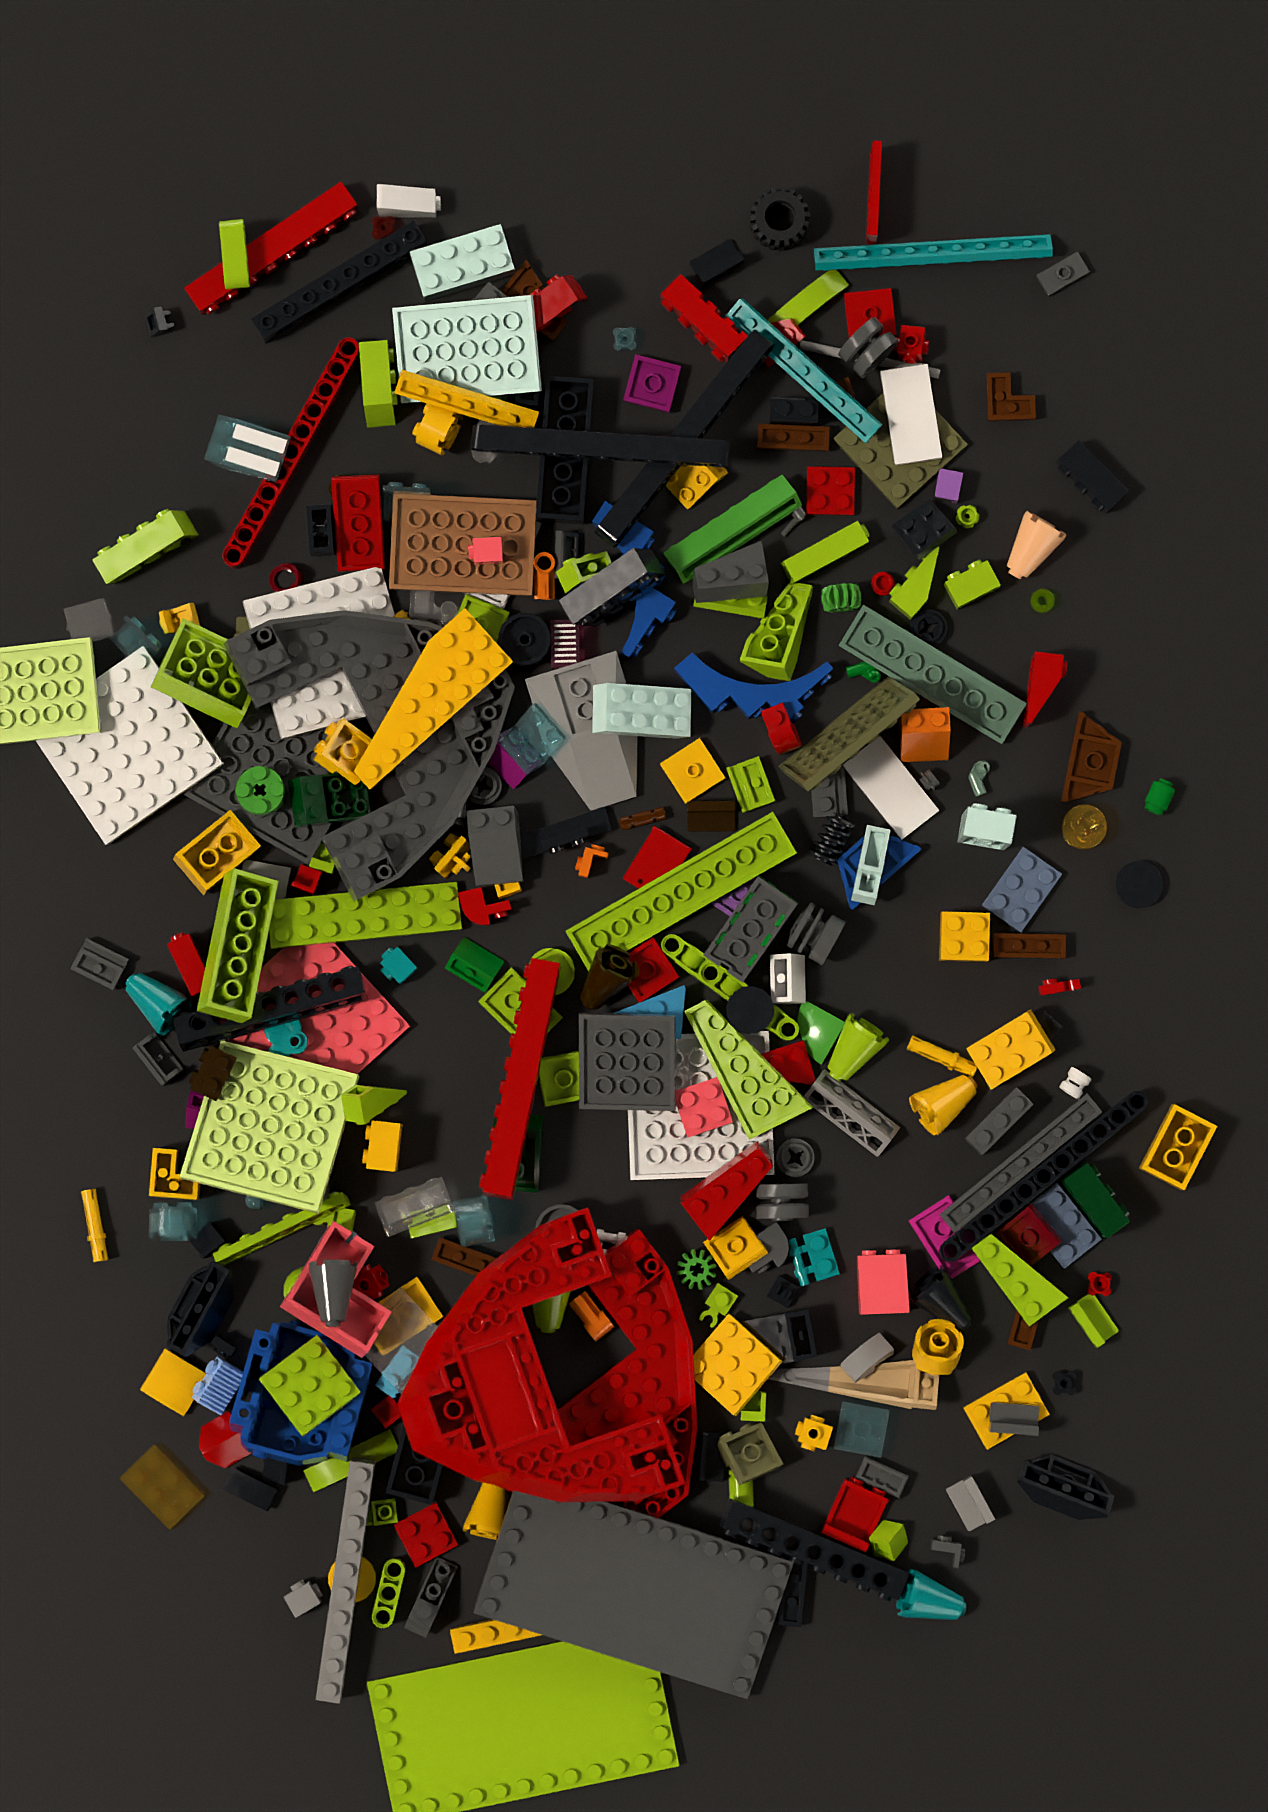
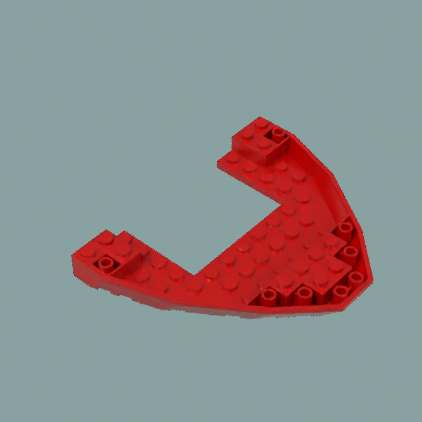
M588 1208L538 1226L481 1270L426 1342L397 1403L413 1451L475 1481L556 1502L638 1501L685 1484L661 1415L573 1446H569L521 1308L612 1277Z
M634 1229L604 1252L612 1277L588 1286L635 1347V1350L557 1409L569 1446L658 1415L662 1416L685 1484L638 1501L610 1502L659 1518L688 1496L697 1434L693 1343L669 1268L640 1229Z

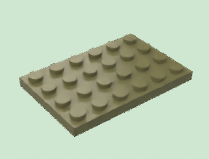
M888 676L778 767L786 776L805 790H814L822 784V780L827 775L836 773L841 768L843 762L856 757L860 752V748L865 744L874 742L882 730L885 728L889 729L895 725L898 717L903 713L906 714L916 707L915 703L920 699L915 692Z

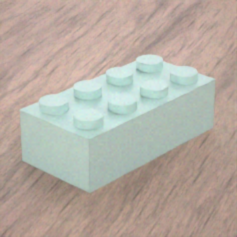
M501 224L410 251L425 302L515 274Z
M616 683L593 685L592 733L673 739L690 737L691 689Z
M973 804V806L968 807L961 817L958 843L1003 851L1011 845L1016 815L1011 814V810L997 808L995 811L987 810L988 806Z

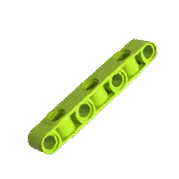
M670 934L663 938L661 942L663 953L726 1001L729 1000L736 990L748 986L729 974L721 965L718 966L703 956V952L679 936ZM674 939L678 942L679 947L675 952L666 950L665 943L667 940ZM713 967L717 970V977L714 980H708L704 977V970L706 968ZM774 1005L772 1021L765 1029L785 1041L793 1040L799 1033L798 1024L786 1015L784 1011ZM786 1023L792 1024L795 1028L794 1034L790 1037L784 1036L781 1031L782 1025Z

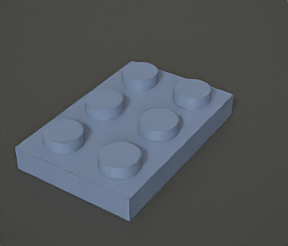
M1022 847L981 906L1021 933L1062 874Z
M1058 1183L1052 1185L1031 1202L1063 1240L1050 1251L1063 1269L1101 1240L1100 1236Z

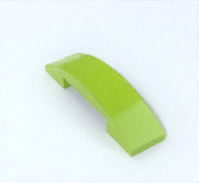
M836 269L829 270L780 308L768 321L772 323L792 318L797 325H800L829 300L831 301L845 290L849 284Z
M388 1429L352 1447L347 1462L329 1458L327 1461L320 1462L303 1471L313 1492L348 1477L352 1457L375 1460L377 1463L395 1454L398 1444L391 1429Z

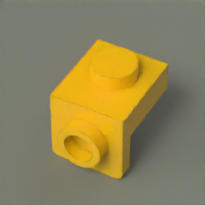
M194 603L159 612V622L164 634H175L183 618L200 626Z

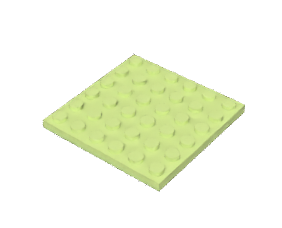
M221 1041L219 1049L237 1057V1060L218 1100L214 1101L206 1096L203 1098L180 1178L319 1214L346 1123L341 1094L352 1086L357 1085L359 1075Z

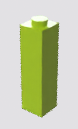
M856 521L786 559L780 565L792 585L869 542V533L863 524L860 525Z

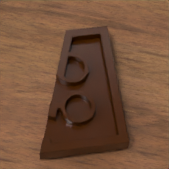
M525 260L501 292L507 297L527 296L538 288L542 291L544 286L527 260ZM563 315L559 318H553V323L540 331L552 342L567 325Z

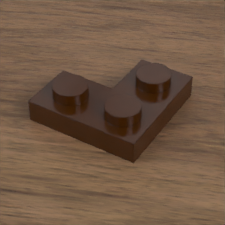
M1010 372L986 373L988 422L1036 419L1035 395L1011 396Z

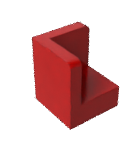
M301 864L295 881L292 882L291 886L316 895L324 873Z

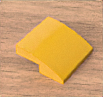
M165 1348L140 1390L184 1416L194 1401L192 1398L193 1388L198 1381L203 1380L206 1372Z

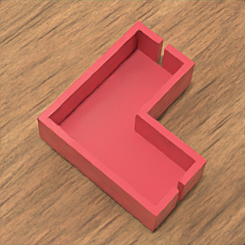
M333 1221L327 1227L280 1307L362 1358L368 1353L378 1336V1332L390 1316L391 1311L352 1288L345 1322H340L339 1327H326V1323L321 1322L308 1269L309 1262L317 1261V1265H323V1260H349L351 1264L357 1262L356 1278L374 1248L373 1245L357 1235L347 1244L345 1241L352 1232Z

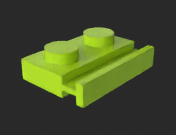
M759 756L726 768L742 813L775 802Z

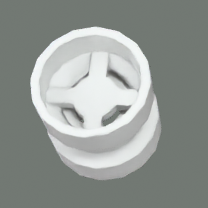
M1071 1067L1068 1072V1078L1062 1081L1059 1088L1079 1100L1083 1094L1084 1086H1088L1092 1079Z

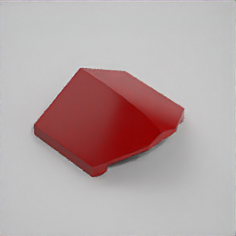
M230 1410L203 1425L200 1432L199 1449L204 1458L222 1468H227L251 1454L241 1446V1433L233 1432L230 1429Z

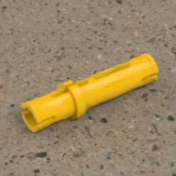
M912 1035L907 1046V1050L947 1066L948 1070L952 1071L954 1069L972 1078L977 1069L973 1061L959 1056V1053L944 1050Z
M96 1189L81 1191L89 1233L87 1240L91 1244L93 1262L109 1260L105 1245V1238L107 1237L106 1233H103Z

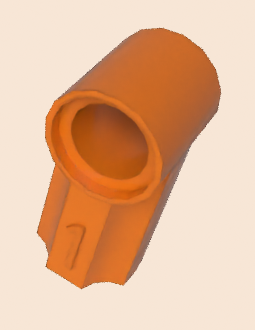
M542 552L534 559V600H554L555 560L551 554ZM542 557H546L551 561V566L547 570H541L537 565V561Z
M586 1291L569 1303L595 1341H598L615 1328L606 1314L599 1310Z

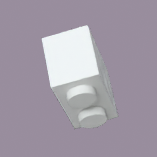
M792 953L770 955V984L773 1003H806L805 955Z

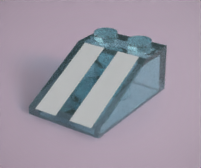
M218 414L204 460L219 468L277 482L291 437L239 419Z

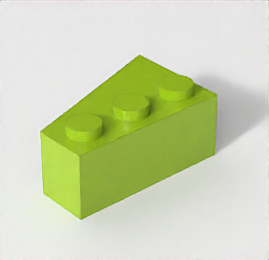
M387 340L359 342L363 406L367 428L396 425L394 405H398L397 394L392 389V384H396L395 369L391 370L390 363H394L393 348L389 349Z

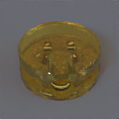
M1078 805L1064 816L1061 826L1062 835L1066 842L1076 849H1091L1098 845L1106 835L1107 822L1105 816L1094 806Z

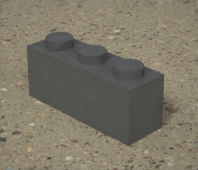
M1015 1087L964 1139L980 1155H983L1033 1103Z

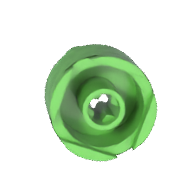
M256 766L246 770L238 779L235 790L241 806L249 813L257 816L271 815L278 811L283 805L286 795L285 785L281 777L274 770L264 766ZM258 786L261 788L266 786L264 789L266 794L264 796H256V788Z

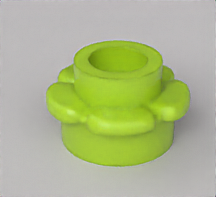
M972 505L961 506L957 510V523L963 525L964 528H972L979 521L977 509ZM968 514L970 518L966 519L965 515Z

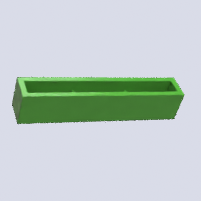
M780 475L758 491L751 493L740 503L730 507L729 510L717 518L712 519L699 530L692 532L688 537L671 546L663 554L670 567L684 584L693 578L694 568L730 554L801 507V501L785 477Z

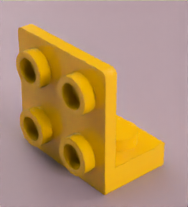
M681 465L665 486L686 509H689L729 472L724 467Z

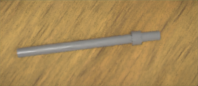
M803 340L800 342V350L841 358L838 355L841 348ZM886 358L879 366L897 369L922 365V363L908 364L903 361ZM928 367L929 376L939 379L940 369Z

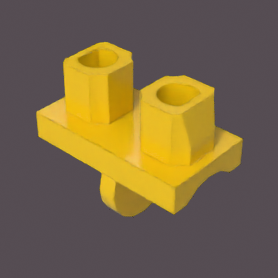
M450 833L444 841V844L450 848L444 856L437 850L429 858L435 866L434 869L445 879L452 872L457 875L462 868L467 872L471 869L466 865L471 858L468 854L471 850L470 843L463 836L458 837Z

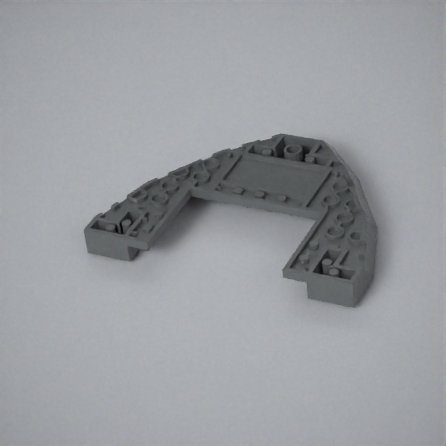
M342 610L271 619L227 640L224 643V647L256 709L341 668L375 734L428 641L443 627L430 622ZM506 669L393 769L405 796L321 837L353 902L399 879L455 822L495 750L515 688Z

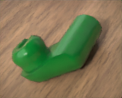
M865 661L845 667L849 679L861 675L870 682L876 683L881 678L880 670Z

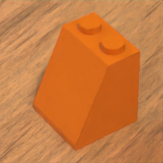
M949 707L913 709L909 713H903L898 717L901 763L944 761L949 759Z

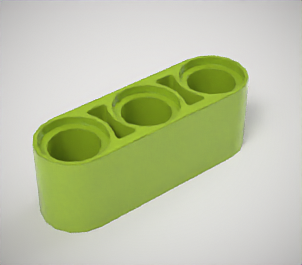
M244 220L219 221L225 289L250 287Z
M400 1558L389 1559L383 1567L372 1614L373 1623L379 1628L389 1627L395 1618L406 1572V1565ZM389 1564H399L401 1573L396 1576L391 1575L388 1571ZM387 1586L394 1588L396 1592L395 1597L392 1599L385 1598L382 1593L383 1588ZM381 1610H385L390 1614V1620L386 1623H382L377 1619V1613Z

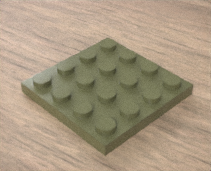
M881 394L866 408L869 413L883 424L868 443H864L847 426L833 438L835 443L896 509L904 504L938 473L940 468L942 469L968 445L935 410L942 459L895 466L884 394Z

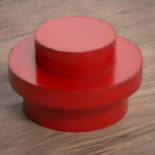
M879 572L871 580L872 590L880 596L888 595L895 586L893 576L887 572Z

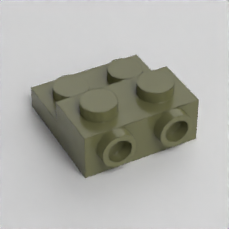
M762 1422L755 1425L748 1423L735 1434L728 1432L719 1437V1442L716 1445L725 1466H730L739 1486L774 1471L783 1465Z

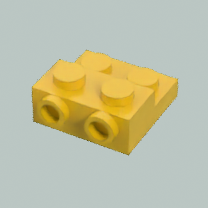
M342 718L336 723L331 722L324 732L328 736L325 741L321 740L314 748V752L317 754L313 760L331 773L337 771L356 785L360 782V779L354 773V770L372 739Z

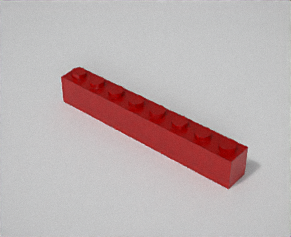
M339 182L246 245L250 287L259 281V276L264 273L267 275L278 268L277 264L284 259L286 261L293 259L298 254L297 251L304 246L305 248L312 246L317 242L318 236L323 233L325 235L331 233L337 228V223L343 219L346 222L357 214L355 211L358 210V205L342 182ZM221 262L184 289L202 315L205 313L209 315L219 308L218 304L224 300L230 301L238 296V291L242 288L225 289L223 262Z

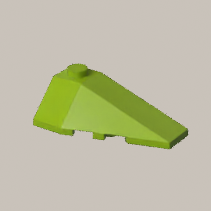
M790 582L774 602L772 610L767 616H764V619H761L760 626L754 634L751 633L747 638L740 657L741 663L768 678L785 681L791 680L813 591L812 585L802 583L791 585Z

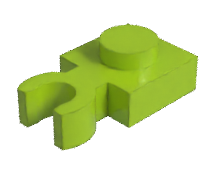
M344 1208L313 1224L322 1226L328 1223V1227L335 1221L352 1232L356 1211Z
M717 1283L705 1302L710 1308L701 1313L699 1320L702 1321L706 1315H711L713 1322L710 1324V1327L713 1328L717 1324L718 1313L725 1316L738 1296Z

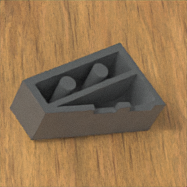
M762 541L694 568L692 584L696 603L767 596L769 580Z

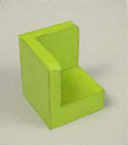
M322 842L314 857L311 858L309 867L333 875L336 866L324 842Z
M765 1391L756 1392L741 1410L740 1420L765 1421Z
M883 1520L869 1537L873 1555L895 1561L908 1544L904 1524Z

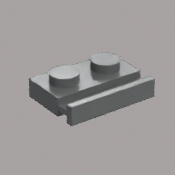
M843 767L836 773L827 775L818 788L811 790L813 818L835 816L834 812L842 816H848L845 770Z
M86 938L70 969L114 991L129 959Z

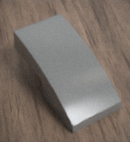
M878 1333L851 1353L841 1363L840 1367L856 1383L872 1373L877 1364L893 1355L894 1348Z

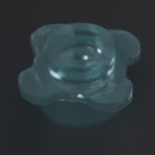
M633 327L628 329L615 328L613 330V335L615 336L614 349L616 351L621 349L634 350L637 346L634 341L636 330Z

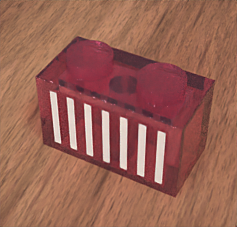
M550 620L551 669L556 670L585 661V651L580 649V640H584V626L573 625L570 620Z

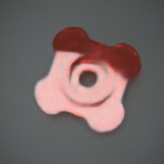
M375 216L372 218L371 222L374 228L372 237L378 240L394 233L393 224L395 219L392 216Z

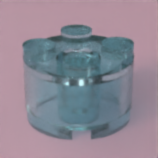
M486 1195L453 1201L462 1247L495 1241L493 1227L489 1228V1226H493L491 1211L485 1210L489 1208Z
M190 1202L177 1203L178 1207H169L168 1203H154L153 1208L149 1209V1239L155 1240V1236H161V1241H188V1236L191 1235L193 1240L197 1239V1209L193 1208Z

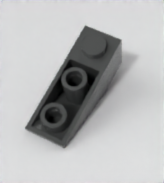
M439 1557L435 1558L405 1624V1629L425 1638L427 1637L458 1566Z

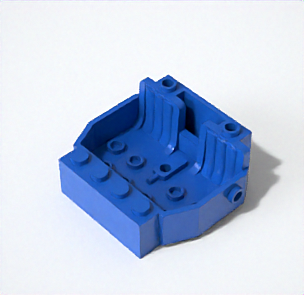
M290 1321L289 1324L273 1322L270 1333L255 1329L229 1421L231 1431L241 1433V1446L247 1452L253 1453L252 1456L260 1459L268 1457L298 1466L327 1461L328 1457L347 1462L372 1374L373 1363L355 1359L353 1352L321 1332L303 1328L304 1324L300 1322ZM318 1335L360 1390L361 1394L302 1437L259 1379L258 1381L253 1380L251 1375L257 1356L262 1358L260 1378ZM247 1391L253 1392L250 1403L244 1401ZM243 1409L249 1412L246 1418L240 1416Z

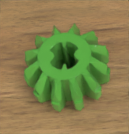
M856 584L829 585L822 589V605L827 612L854 611L861 607V592Z
M692 1249L691 1255L693 1258L689 1259L688 1255L684 1253L682 1256L687 1263L677 1262L678 1266L685 1267V1270L676 1272L677 1275L686 1274L681 1283L684 1284L688 1279L691 1280L689 1289L694 1287L695 1281L698 1284V1289L701 1290L703 1288L702 1280L708 1286L711 1285L710 1280L706 1278L707 1275L716 1277V1274L709 1272V1269L716 1268L717 1264H707V1262L712 1260V1255H709L705 1260L702 1259L705 1254L704 1250H701L699 1257H696V1251ZM696 1263L702 1264L700 1268H704L703 1273L693 1276L690 1266H695Z

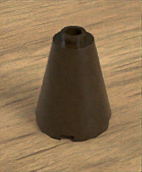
M607 944L604 948L601 946L596 951L580 994L582 1004L587 1009H600L637 978L639 974L638 964L636 961L632 963L628 958L630 954L620 947Z

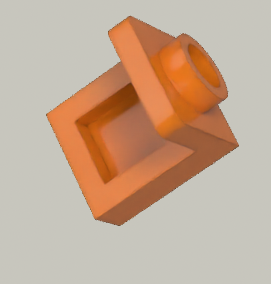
M591 844V848L585 847L583 857L578 856L575 870L579 871V877L588 879L593 856L608 859L609 853L604 852V847Z

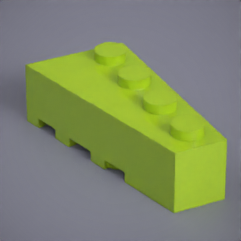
M165 509L156 515L157 519L149 523L147 521L136 527L137 532L134 534H125L117 539L118 544L111 548L107 546L97 552L99 556L92 560L105 583L115 584L140 570L142 562L144 565L149 564L160 558V552H168L180 547L182 539L191 538L192 540L199 536L186 512Z
M992 1234L971 1248L1028 1326L1035 1323L1068 1298Z

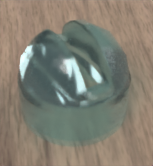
M246 1196L245 1203L250 1209L261 1210L263 1199Z

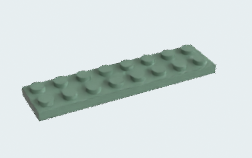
M865 605L862 606L839 644L843 649L939 707H949V713L1000 744L1004 742L1027 704Z

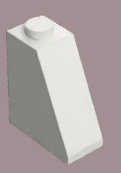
M377 184V210L379 217H436V210H441V197L436 196L435 189Z

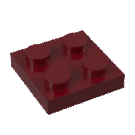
M1032 1203L996 1232L1002 1242L1029 1266H1032L1063 1241Z

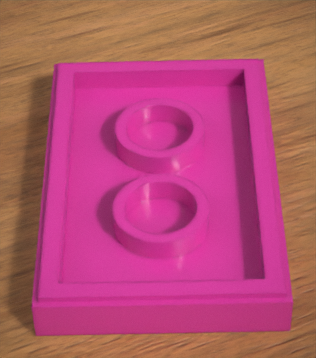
M948 1195L910 1219L909 1223L938 1269L940 1270V1265H943L951 1278H954L980 1260L972 1249L953 1263H946L939 1257L938 1251L940 1246L954 1234L939 1216L942 1211L953 1203ZM966 1230L962 1233V1239L966 1243H972L975 1240V1235L972 1231ZM947 1245L943 1248V1254L947 1258H953L956 1256V1249L952 1245Z

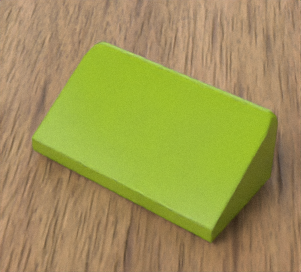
M453 1204L406 1215L411 1238L458 1227Z

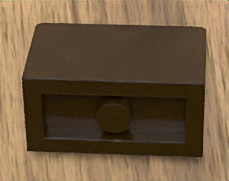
M687 801V830L689 832H733L735 830V801Z

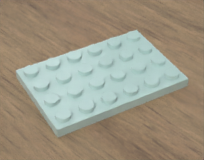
M533 295L392 308L399 376L401 370H405L486 396L542 391ZM400 395L401 403L421 402Z

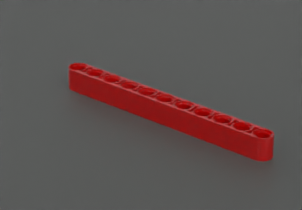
M348 337L339 342L286 437L287 443L283 454L278 452L274 461L280 463L278 469L286 470L285 478L278 480L273 475L266 473L223 551V560L229 568L239 569L245 564L360 356L359 344L355 339ZM346 345H353L356 348L352 355H345L343 353V348ZM336 365L344 367V372L340 376H335L331 373L332 368ZM324 386H330L333 389L332 394L328 397L320 395V390ZM319 407L321 409L320 415L318 417H310L308 415L310 408ZM302 427L310 430L309 435L305 438L297 436V431ZM289 448H296L298 450V455L293 459L285 456ZM267 489L275 491V496L271 500H264L262 497L263 492ZM255 510H261L264 514L263 518L259 521L251 519V514ZM243 531H250L252 533V537L248 542H242L239 539ZM233 551L240 553V559L236 563L228 561V555Z

